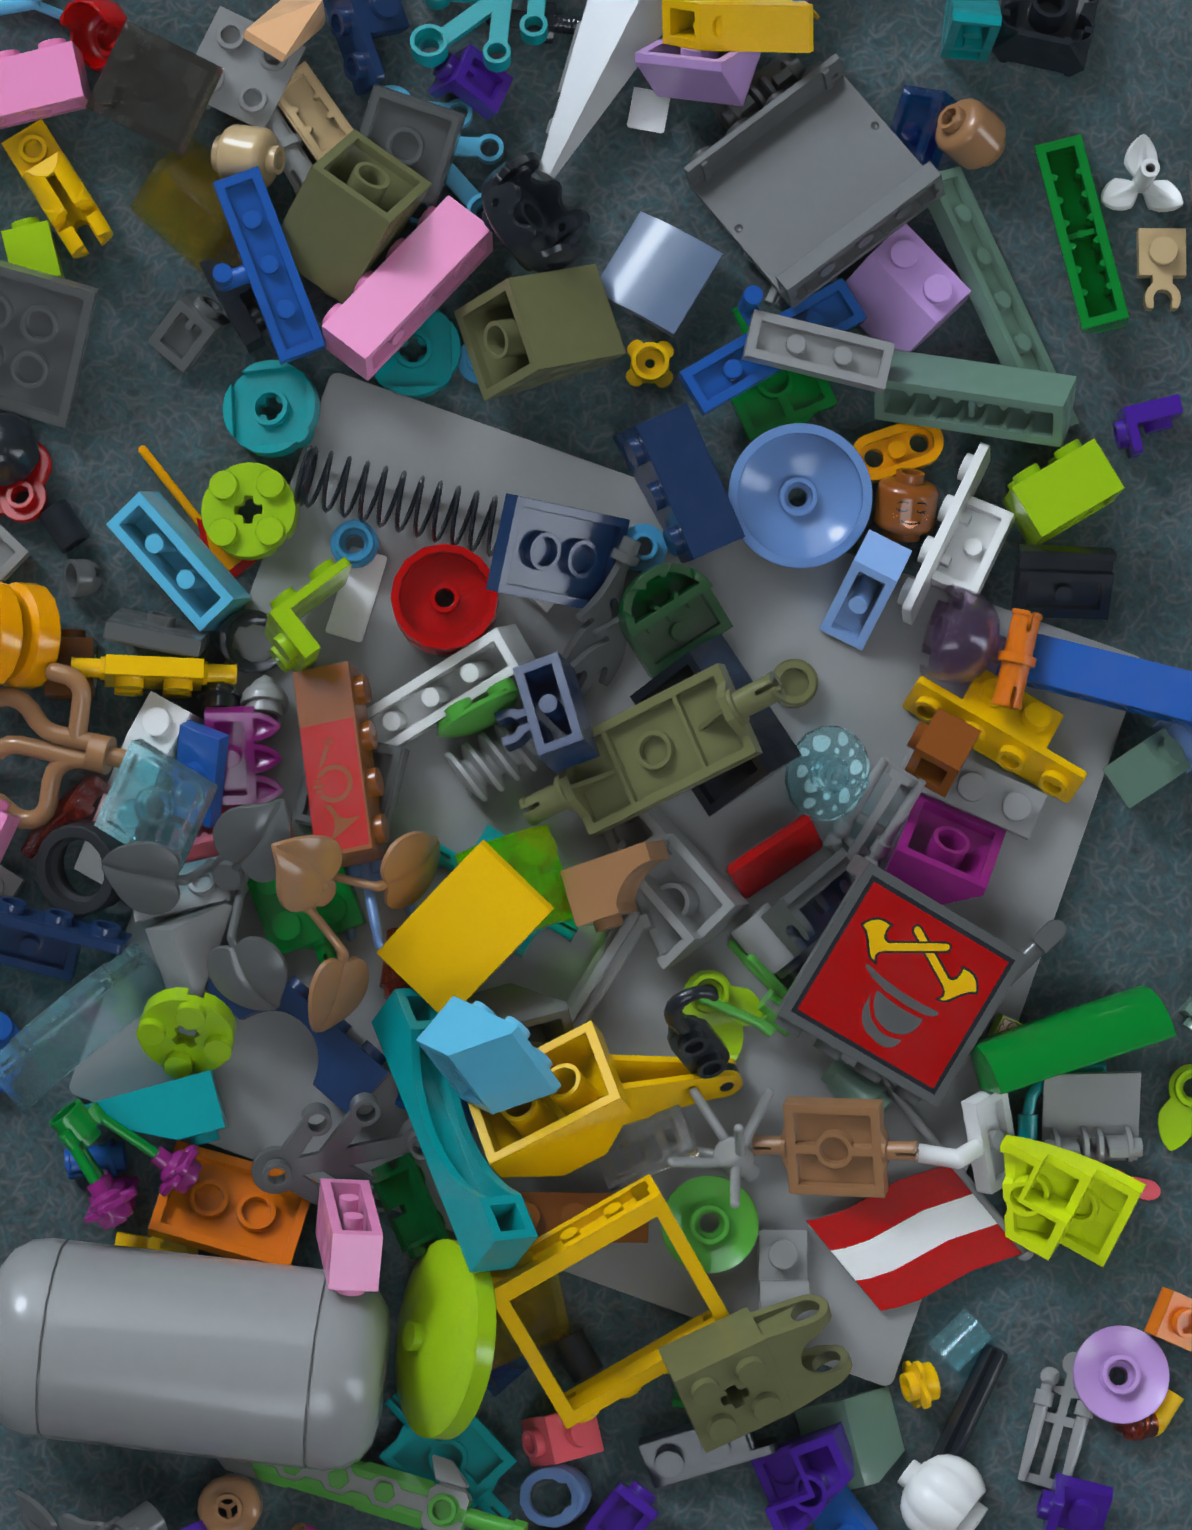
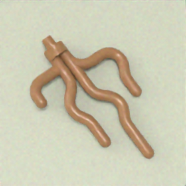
M51 663L45 669V676L48 680L64 684L72 692L69 727L51 722L39 704L28 693L16 688L0 687V708L8 706L18 710L30 728L40 738L44 739L40 740L14 735L5 736L0 739V761L11 754H18L50 762L46 766L41 781L39 803L35 809L24 810L18 807L6 795L0 793L1 799L11 803L7 812L21 818L17 826L20 829H36L46 825L55 815L59 802L61 781L68 771L84 769L107 775L112 767L128 769L131 763L132 752L117 748L115 737L88 732L92 699L91 687L87 678L78 669L69 665Z

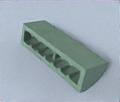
M894 349L886 388L882 394L875 392L874 419L1062 447L1072 417L1077 376Z

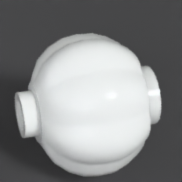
M951 1454L937 1455L924 1461L922 1464L914 1459L897 1482L904 1487L900 1510L902 1518L910 1530H975L988 1511V1508L980 1503L986 1493L981 1474L970 1462L959 1456Z

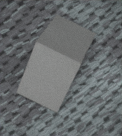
M219 903L177 913L145 929L166 989L174 987L189 988V995L202 997L209 977L207 968L208 955L213 948L220 945L233 906L227 903Z

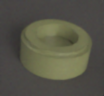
M788 659L775 667L773 672L782 683L776 689L778 691L783 688L786 694V699L778 702L780 705L787 708H800L813 699L818 689V676L809 663L801 659Z

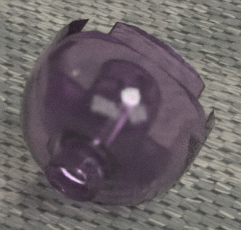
M951 584L944 590L952 594L948 602L938 600L929 620L921 652L930 654L929 666L920 664V673L922 676L935 681L959 684L973 681L987 670L990 662L998 664L999 650H1004L1006 637L999 635L1000 619L994 606L984 596L970 589Z

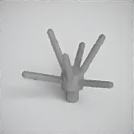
M692 1087L689 1090L690 1096L720 1141L715 1146V1149L663 1140L660 1143V1147L667 1151L697 1156L670 1157L667 1160L669 1167L721 1168L730 1176V1206L736 1209L740 1205L741 1177L747 1182H751L757 1179L760 1174V1168L754 1163V1154L748 1145L774 1095V1090L767 1088L764 1091L745 1130L742 1124H736L734 1126V1137L728 1135L700 1091L696 1087Z

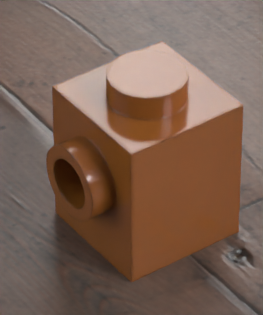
M938 708L929 725L920 720L913 732L907 747L913 749L914 752L905 771L918 779L925 780L926 785L924 787L945 798L966 762L981 730L968 724L963 719Z

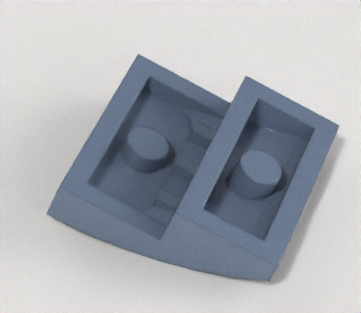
M640 211L600 278L611 305L632 317L635 315L674 338L721 261L723 253L686 232Z

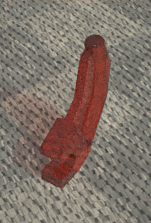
M90 774L82 778L59 800L55 815L46 825L31 830L21 847V853L25 857L32 859L38 853L41 842L53 830L60 828L71 819L78 822L91 815L95 810L92 805L96 799L102 794L107 795L113 787L96 774Z

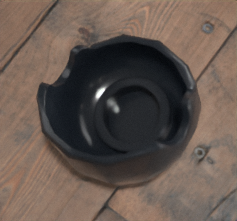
M13 412L0 413V486H9L29 476L38 465L40 454L35 433L29 422Z

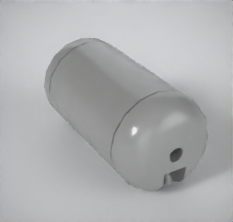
M57 1238L33 1239L15 1248L0 1266V1423L9 1431L27 1437H43L44 1439L302 1469L307 1467L311 1470L320 1471L344 1469L359 1461L369 1450L380 1423L390 1350L389 1308L380 1290L378 1292L365 1291L360 1296H345L337 1293L335 1290H328L324 1269L75 1240L67 1241L66 1239Z

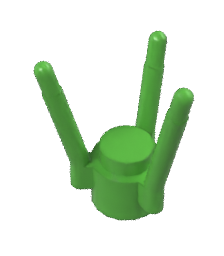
M729 940L727 943L729 949L769 989L757 1006V1009L763 1013L762 1017H757L721 1000L711 1001L702 998L695 1001L757 1028L768 1038L775 1030L784 1037L788 1036L789 1032L773 1023L777 1014L764 1005L767 999L780 1005L788 989L754 954L748 955L735 940Z

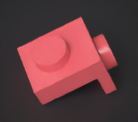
M557 1412L521 1420L523 1430L522 1446L529 1457L532 1467L557 1465L604 1451L597 1416L588 1422L578 1423L569 1429L565 1427Z

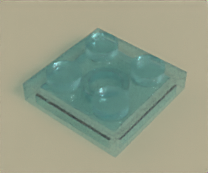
M143 739L131 740L94 825L124 844L150 841L165 845L178 854L182 869L219 786Z

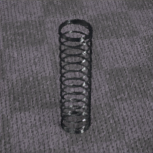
M312 445L307 448L295 486L293 499L295 505L299 504L300 507L305 505L306 508L311 507L323 486L321 501L323 511L327 513L332 509L341 491L340 514L345 518L351 513L360 493L358 518L360 522L363 523L369 518L378 499L376 520L377 525L381 528L389 520L396 504L395 529L398 533L404 530L415 507L413 534L416 538L422 535L433 512L431 537L434 543L441 539L452 514L450 544L456 546L462 539L471 517L468 549L471 552L477 549L489 522L486 553L489 558L493 556L495 544L491 550V542L498 504L497 495L492 498L481 530L473 545L475 520L480 497L479 490L475 491L460 532L454 542L462 489L460 485L456 487L444 522L436 536L438 512L443 489L442 480L437 484L425 519L418 531V518L425 482L424 475L420 477L407 514L399 527L401 503L407 476L405 470L401 473L391 504L381 522L388 466L386 465L383 468L370 506L363 517V503L370 468L369 460L365 462L356 491L345 512V495L352 462L351 455L347 457L335 493L326 508L328 481L334 453L333 451L329 452L317 488L308 503V494L313 481L319 450L317 446L313 448Z

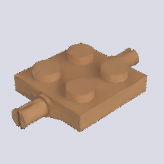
M787 1096L783 1103L784 1129L781 1136L754 1134L752 1140V1147H754L752 1152L754 1155H781L788 1171L789 1194L885 1198L889 1190L887 1169L889 1161L917 1162L919 1158V1142L917 1140L896 1141L889 1139L885 1129L883 1100Z

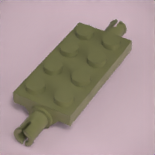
M717 663L592 727L600 756L559 771L558 776L554 778L553 784L519 800L520 809L524 810L528 807L530 811L523 814L524 818L534 827L540 824L541 821L565 809L575 810L582 818L589 836H598L762 754V749L749 722V716L786 699L785 690L782 688L777 691L776 689L777 686L782 685L781 681L774 672L770 671L765 676L736 690L725 664Z

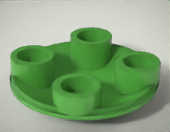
M508 677L495 683L486 690L489 696L475 703L472 702L470 697H466L444 710L446 717L436 723L438 738H456L475 734L497 723L494 713L513 708L521 697L518 686L513 678Z

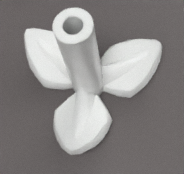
M1145 134L1140 135L1131 143L1125 155L1124 165L1133 176L1132 181L1114 178L1106 184L1101 193V203L1105 207L1116 211L1131 209L1138 193H1143L1148 209L1157 212L1174 211L1184 204L1181 192L1173 183L1168 180H1155L1160 171L1158 155L1151 139Z

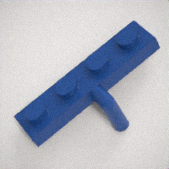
M256 166L213 182L214 190L243 264L233 269L225 263L217 264L213 269L215 287L219 291L226 292L250 283L280 365L326 349L324 339L259 167Z
M842 277L812 294L794 309L790 307L778 314L846 332L864 323L867 319ZM755 285L747 287L738 302V310L748 327L754 309L760 310L759 304L763 299V291ZM747 333L679 372L677 377L702 417L783 370L742 360Z

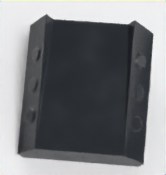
M1002 0L1000 6L1002 23L992 52L1002 63L1009 61L1063 73L1067 77L1082 72L1085 68L1087 53L1094 34V19L1099 0Z

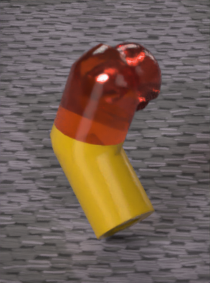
M1168 1389L1163 1402L1150 1416L1130 1424L1113 1423V1427L1117 1432L1123 1433L1124 1439L1134 1442L1159 1436L1165 1431L1184 1399Z

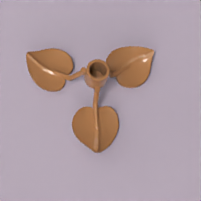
M412 831L397 838L389 846L380 866L382 879L378 881H370L338 873L342 864V850L338 842L328 836L304 835L271 844L276 866V892L280 904L291 912L302 911L309 915L337 952V959L330 958L319 965L311 981L308 995V1018L310 1027L315 1033L324 1032L348 1017L363 1000L369 983L367 963L357 956L348 958L349 952L321 917L316 907H323L330 903L336 893L335 882L377 892L384 890V903L391 909L408 907L421 898L435 877L440 857L438 836L422 831Z

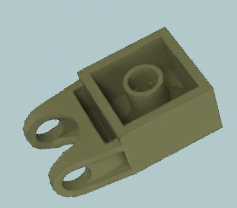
M805 1294L750 1312L748 1307H745L658 1348L705 1453L795 1412L846 1379L851 1372L852 1361L849 1353L843 1346L817 1345L811 1348H804L809 1341L821 1333L831 1320L832 1314L829 1304L823 1297ZM818 1310V1312L810 1318L801 1321H795L796 1318L805 1311ZM829 1361H839L831 1370L816 1371L817 1368Z

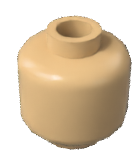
M240 124L231 125L224 130L222 135H218L212 145V168L221 179L258 166L267 188L272 184L276 175H280L285 167V150L282 146H279L275 133L265 127Z

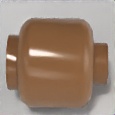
M973 98L962 99L948 105L940 113L937 121L935 141L939 149L953 161L968 170L989 166L999 159L1005 148L1006 126L1002 119L982 102Z
M225 1473L215 1477L203 1488L198 1498L197 1512L207 1530H251L256 1526L262 1514L263 1498L258 1486L250 1478L240 1473ZM224 1499L233 1500L230 1504L222 1502ZM237 1505V1513L233 1516L232 1508ZM219 1507L226 1510L227 1517L221 1513Z

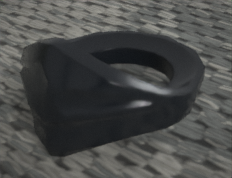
M244 609L234 612L221 622L216 631L219 652L230 665L237 664V670L240 672L265 673L277 667L272 656L263 662H250L242 658L239 651L232 647L233 636L239 627L247 628L251 625L266 626L268 617L262 611Z

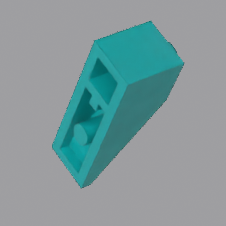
M946 0L940 58L987 62L1002 23V14L998 0Z
M212 1070L96 1101L107 1115L131 1131L174 1140L190 1138L191 1144L193 1143L196 1146L220 1140L218 1130L229 1128L215 1073ZM94 1102L85 1104V1106L88 1108Z

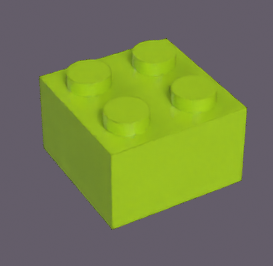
M1095 438L1084 445L1081 444L1079 439H1075L1054 452V457L1048 461L1050 465L1041 470L1038 464L1035 463L1012 477L1013 481L1007 485L1009 492L1002 500V503L1007 511L1015 513L1014 523L1028 545H1041L1112 503L1124 490L1125 487Z

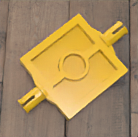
M113 654L101 656V659L71 657V667L78 669L85 677L105 680L104 687H113L114 694L119 696H143V689L163 690V697L187 699L191 698L192 691H201L202 685H207V683L221 682L234 685L237 683V664H208V661L199 658Z

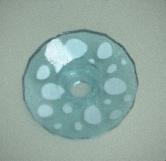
M820 726L806 733L797 742L796 747L802 755L786 766L785 785L789 800L801 814H808L811 819L817 821H833L848 814L862 799L869 783L870 762L864 744L855 733L840 726ZM838 769L837 778L833 782V774Z

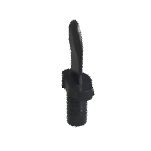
M546 1L545 17L548 21L549 33L548 38L543 43L553 44L554 33L574 35L576 25L582 20V16L556 14V2ZM512 9L510 28L520 29V20L527 14V11ZM491 17L486 20V24L489 26L491 23ZM531 25L527 29L540 31L542 28L538 25Z

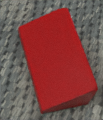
M803 814L727 865L725 872L738 892L745 899L750 898L821 850L823 843L808 814Z

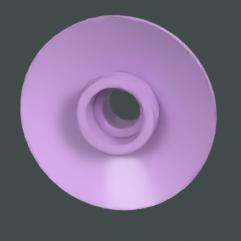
M1122 1325L1103 1328L1089 1336L1080 1346L1075 1356L1073 1383L1076 1393L1083 1405L1092 1414L1104 1421L1115 1424H1130L1143 1420L1158 1409L1168 1391L1170 1373L1166 1356L1151 1336L1137 1328ZM1113 1367L1120 1368L1124 1372L1125 1380L1122 1385H1115L1111 1382L1109 1373Z

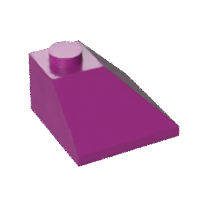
M920 793L903 824L884 870L941 905L983 896L1006 830Z

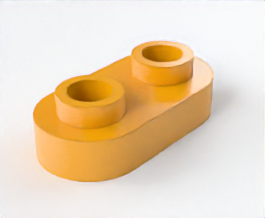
M898 423L863 435L855 442L853 447L862 457L868 469L871 483H879L883 478L895 476L896 470L899 468L918 470L934 463L942 452L944 438L941 429ZM915 436L923 437L927 442V449L923 452H915L910 447V439ZM871 451L879 453L882 457V464L875 468L868 466L864 459L865 455Z

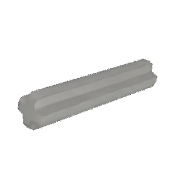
M640 911L622 916L624 925L610 930L566 1001L574 1029L588 1022L645 930L639 918L642 915Z

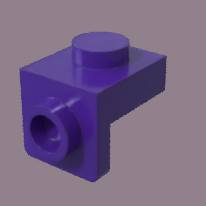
M619 1480L585 1524L584 1528L586 1530H645L650 1522L654 1521L659 1515V1510L652 1505L657 1497L636 1480H633L630 1486Z

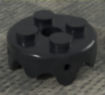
M529 152L514 160L504 162L483 180L481 187V198L484 207L482 219L486 227L498 236L507 250L525 270H534L542 273L564 269L585 252V249L580 244L576 246L575 244L588 228L590 215L582 209L569 211L565 208L561 198L562 186L557 180L541 181L531 176L539 167L540 161L536 153Z

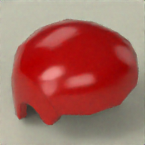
M73 0L66 5L60 16L59 23L69 29L70 41L82 51L85 67L98 72L107 71L125 60L130 48L131 27L123 8L110 0Z

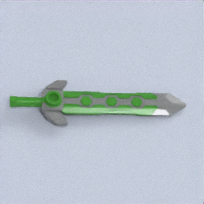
M436 1455L432 1456L436 1479L440 1484L407 1472L360 1460L344 1469L320 1471L311 1470L307 1467L302 1469L217 1459L227 1471L240 1473L244 1476L283 1488L290 1487L353 1506L356 1510L418 1529L465 1530V1527L474 1530H528V1522L519 1519L514 1521L471 1508L473 1500L471 1494L466 1490V1488H469L468 1482L453 1460Z

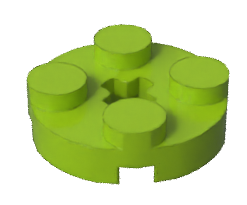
M247 462L233 465L226 470L218 471L212 476L202 500L201 518L204 529L216 546L234 558L259 560L277 552V548L285 542L287 537L291 538L299 520V504L295 505L293 501L294 491L279 472L264 464ZM253 499L255 505L262 506V513L254 515L253 523L247 524L245 523V518L239 515L238 511L240 507L245 505L247 500Z
M174 987L156 993L147 1001L139 1019L136 1037L148 1057L163 1066L165 1073L170 1077L180 1079L190 1076L191 1073L198 1074L214 1070L223 1065L232 1056L235 1044L236 1019L230 1008L212 994L205 992L204 998L197 995H189V988ZM181 1026L187 1031L196 1030L197 1032L195 1035H185L178 1031V1027Z

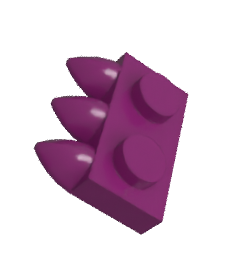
M255 706L206 707L204 711L205 726L229 735L222 805L260 804L278 797L283 792V787L273 779L258 775V773L277 765L282 760V756L274 749L258 744L256 741L272 736L280 729L281 725L272 717L255 712Z

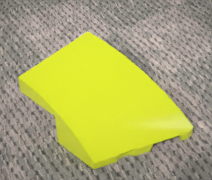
M1006 1135L1000 1144V1152L1004 1153L1005 1178L1002 1183L1003 1199L1007 1205V1212L1004 1215L1005 1237L1048 1261L1059 1244H1062L1103 1267L1112 1253L1146 1184L1119 1170L1076 1152L1024 1137Z

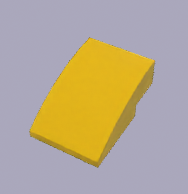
M482 840L376 953L439 1013L452 996L467 1002L554 910V907L485 840Z

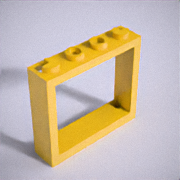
M650 1174L538 1237L513 1268L490 1271L494 1286L496 1309L567 1429L578 1423L592 1420L605 1407L619 1399L632 1397L645 1384L663 1374H669L658 1348L729 1315ZM657 1217L709 1310L564 1393L510 1301Z

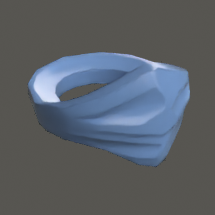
M564 1463L541 1466L530 1472L522 1482L519 1503L527 1518L537 1525L552 1528L564 1527L576 1521L587 1509L592 1497L591 1482L576 1467ZM543 1479H553L558 1483H566L571 1492V1505H568L562 1513L554 1516H546L539 1513L533 1507L530 1496L532 1487L536 1482Z

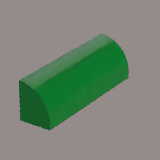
M1078 134L1035 145L1034 150L1081 330L1083 333L1090 334L1126 327L1129 315L1082 135Z
M1140 985L979 1038L970 1055L979 1089L1002 1095L1177 1035L1169 1013L1161 999L1151 988Z

